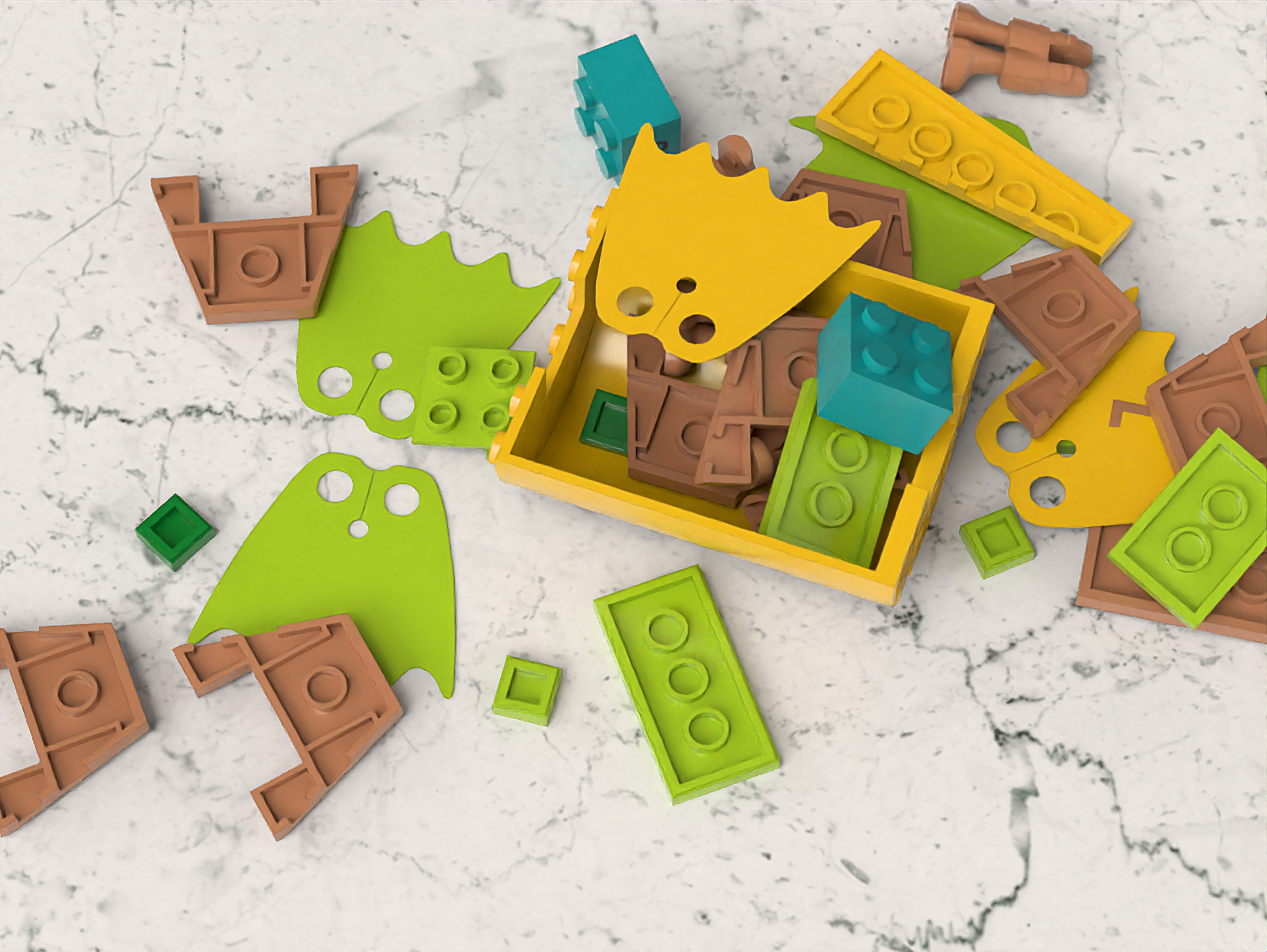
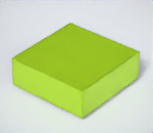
M1011 505L960 526L959 535L983 580L1034 559L1035 550Z
M507 655L492 704L493 714L548 727L562 678V668Z

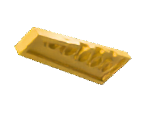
M881 48L865 62L816 114L815 127L820 131L1063 250L1077 246L1098 267L1131 231L1133 224L1131 218Z

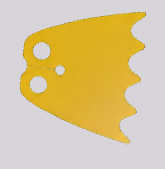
M645 123L641 127L630 153L607 223L596 280V309L598 316L603 323L625 334L636 335L645 333L658 338L668 353L686 361L704 363L716 359L742 345L807 297L880 228L881 221L874 220L851 228L835 226L829 219L828 195L826 192H817L796 201L780 200L773 195L770 189L769 170L767 167H758L742 176L726 177L715 169L712 162L711 146L708 142H701L676 155L666 154L658 148L654 140L651 124ZM681 278H692L696 282V289L691 293H681L676 286ZM628 288H643L650 292L653 297L652 308L641 316L632 317L625 315L617 306L619 295ZM698 314L710 318L715 324L716 331L708 342L692 344L681 337L679 327L685 318Z
M1136 286L1123 292L1133 304L1139 293V288ZM1138 328L1050 428L1037 439L1032 436L1031 443L1023 451L1009 452L1003 449L996 439L997 430L1001 425L1010 421L1020 422L1007 408L1005 395L1046 371V369L1036 359L992 402L977 424L975 439L987 461L992 465L999 466L1007 474L1010 480L1008 496L1024 520L1031 524L1054 528L1132 524L1137 521L1171 482L1175 474L1152 417L1123 411L1120 427L1109 426L1114 399L1147 406L1144 398L1147 387L1168 375L1165 369V358L1175 341L1176 335L1174 333L1148 331ZM1060 441H1071L1076 447L1075 454L1071 457H1063L1057 453L1056 447ZM1044 476L1059 480L1065 489V498L1062 503L1052 508L1037 505L1031 499L1029 493L1033 481Z

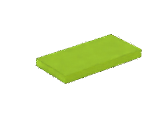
M699 564L593 600V608L672 806L780 768L779 756Z

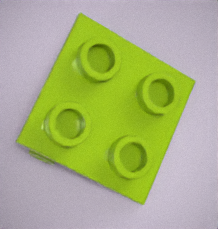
M430 345L411 443L413 445L483 449L487 453L486 460L488 461L495 435L499 430L507 432L513 417L509 416V407L514 391L518 384L527 386L535 367L536 351Z

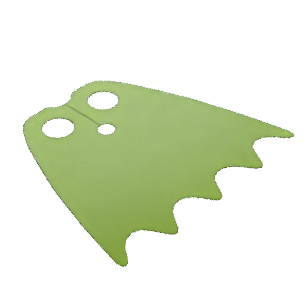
M816 115L794 117L789 121L793 126L818 135L823 143V150L804 169L905 190L914 280L950 291L961 288L960 280L983 275L1036 237L820 131L815 127ZM981 116L1032 151L1025 132L1018 125L997 118Z
M387 210L382 211L359 227L345 224L314 318L299 319L296 376L301 400L312 410L331 417L342 414L355 415L365 422L366 427L370 431L397 440L411 437L413 435L422 389L420 368L424 359L428 356L430 345L455 347L469 344L471 348L508 350L560 286L561 279L560 277H555L531 288L518 287L512 282L508 255L505 252L498 253L477 265L468 266L461 264L452 254L450 235L446 231L438 233L422 244L408 245L397 237L392 215ZM381 352L389 354L392 359L391 365L386 369L376 368L373 364V358L376 354ZM333 367L343 368L348 371L353 381L348 393L336 398L327 397L318 387L319 376L323 371ZM392 390L406 391L414 399L413 412L403 420H390L380 411L379 405L382 397Z
M327 452L311 460L287 484L247 536L204 606L188 636L187 644L194 643L195 645L219 629H231L247 637L277 631V626L349 613L390 687L408 670L421 668L432 675L443 697L450 699L454 689L455 670L454 575L445 509L441 494L432 476L421 469L402 465H395L386 470L371 469L364 465L363 461L357 456L336 452ZM341 471L351 478L353 489L345 500L329 502L320 496L318 482L328 472ZM398 484L410 485L419 494V504L416 510L405 516L392 514L384 503L387 491ZM357 520L365 522L368 526L367 534L361 538H355L349 533L350 524Z

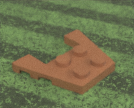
M358 164L310 167L312 209L310 216L202 223L199 175L151 178L154 198L207 325L315 317L359 185Z
M801 168L779 198L780 200L796 201L824 191L828 195L829 219L835 226L851 228L874 220L881 221L880 228L849 260L913 279L905 190Z
M1077 246L1011 265L1012 273L984 281L977 275L960 280L961 288L951 290L995 304L993 313L1046 369V371L1005 395L1007 408L1035 439L1042 436L1142 325L1140 310Z
M629 312V315H628V316L634 317V316H640V315L633 314V313H630V312ZM645 333L627 334L628 477L735 508L748 490L741 491L731 486L695 485V474L720 392L663 376L666 350L663 348L662 342L658 338ZM750 428V436L760 438L771 451H777L783 448L789 429Z
M1267 315L1264 320L1248 329L1245 326L1232 334L1228 342L1209 354L1205 355L1202 353L1147 387L1144 398L1175 476L1218 427L1267 468V404L1252 368L1267 365Z
M781 316L742 345L732 350L695 474V485L744 487L751 484L750 428H790L803 381L811 377L817 379L818 335L830 318ZM898 467L892 487L894 492L905 490L906 485L909 484L905 468L900 469Z
M349 613L277 626V631L247 637H244L241 633L221 637V642L194 646V643H189L172 649L198 699L250 671L253 672L298 753L302 764L250 791L276 842L284 838L404 714L402 706Z
M112 623L39 626V631L6 633L4 628H0V670L9 668L40 760L38 764L0 777L1 838L13 833L150 730Z

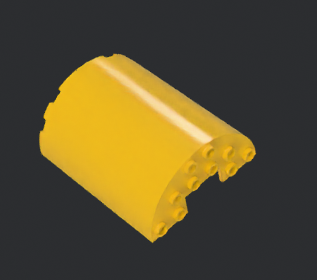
M612 187L604 207L596 205L593 209L587 227V237L590 240L585 251L577 249L573 255L568 271V281L574 282L568 300V310L571 311L566 325L558 323L553 331L548 351L552 355L547 369L535 366L527 386L518 384L509 407V416L513 418L507 432L499 430L492 442L488 462L495 465L499 480L890 607L896 606L903 593L907 576H910L950 464V457L958 432L956 427H961L973 389L972 384L979 359H981L995 304L848 259L814 291L794 306L796 308H804L807 312L821 318L831 319L850 292L869 300L882 302L891 309L921 321L931 322L939 328L950 332L953 413L919 455L903 450L899 468H905L909 484L906 485L903 491H891L870 567L868 569L756 533L744 516L741 507L742 501L749 495L770 490L774 478L763 485L749 489L736 507L733 508L628 477L627 457L580 443L579 438L596 389L627 398V334L603 323L596 309V280L608 219L618 190ZM688 277L681 278V279L690 280V281L696 283L692 278H688ZM639 287L624 290L617 299V306L625 315H629V312L640 316L644 315L653 305V297L650 292ZM703 322L705 324L715 326L713 322ZM725 355L704 363H693L689 371L679 377L667 375L665 371H663L662 375L720 392L727 369Z

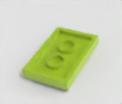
M811 377L804 380L758 533L869 569L903 449L817 416V379Z
M1218 427L1105 557L1191 631L1195 630L1267 547V468Z

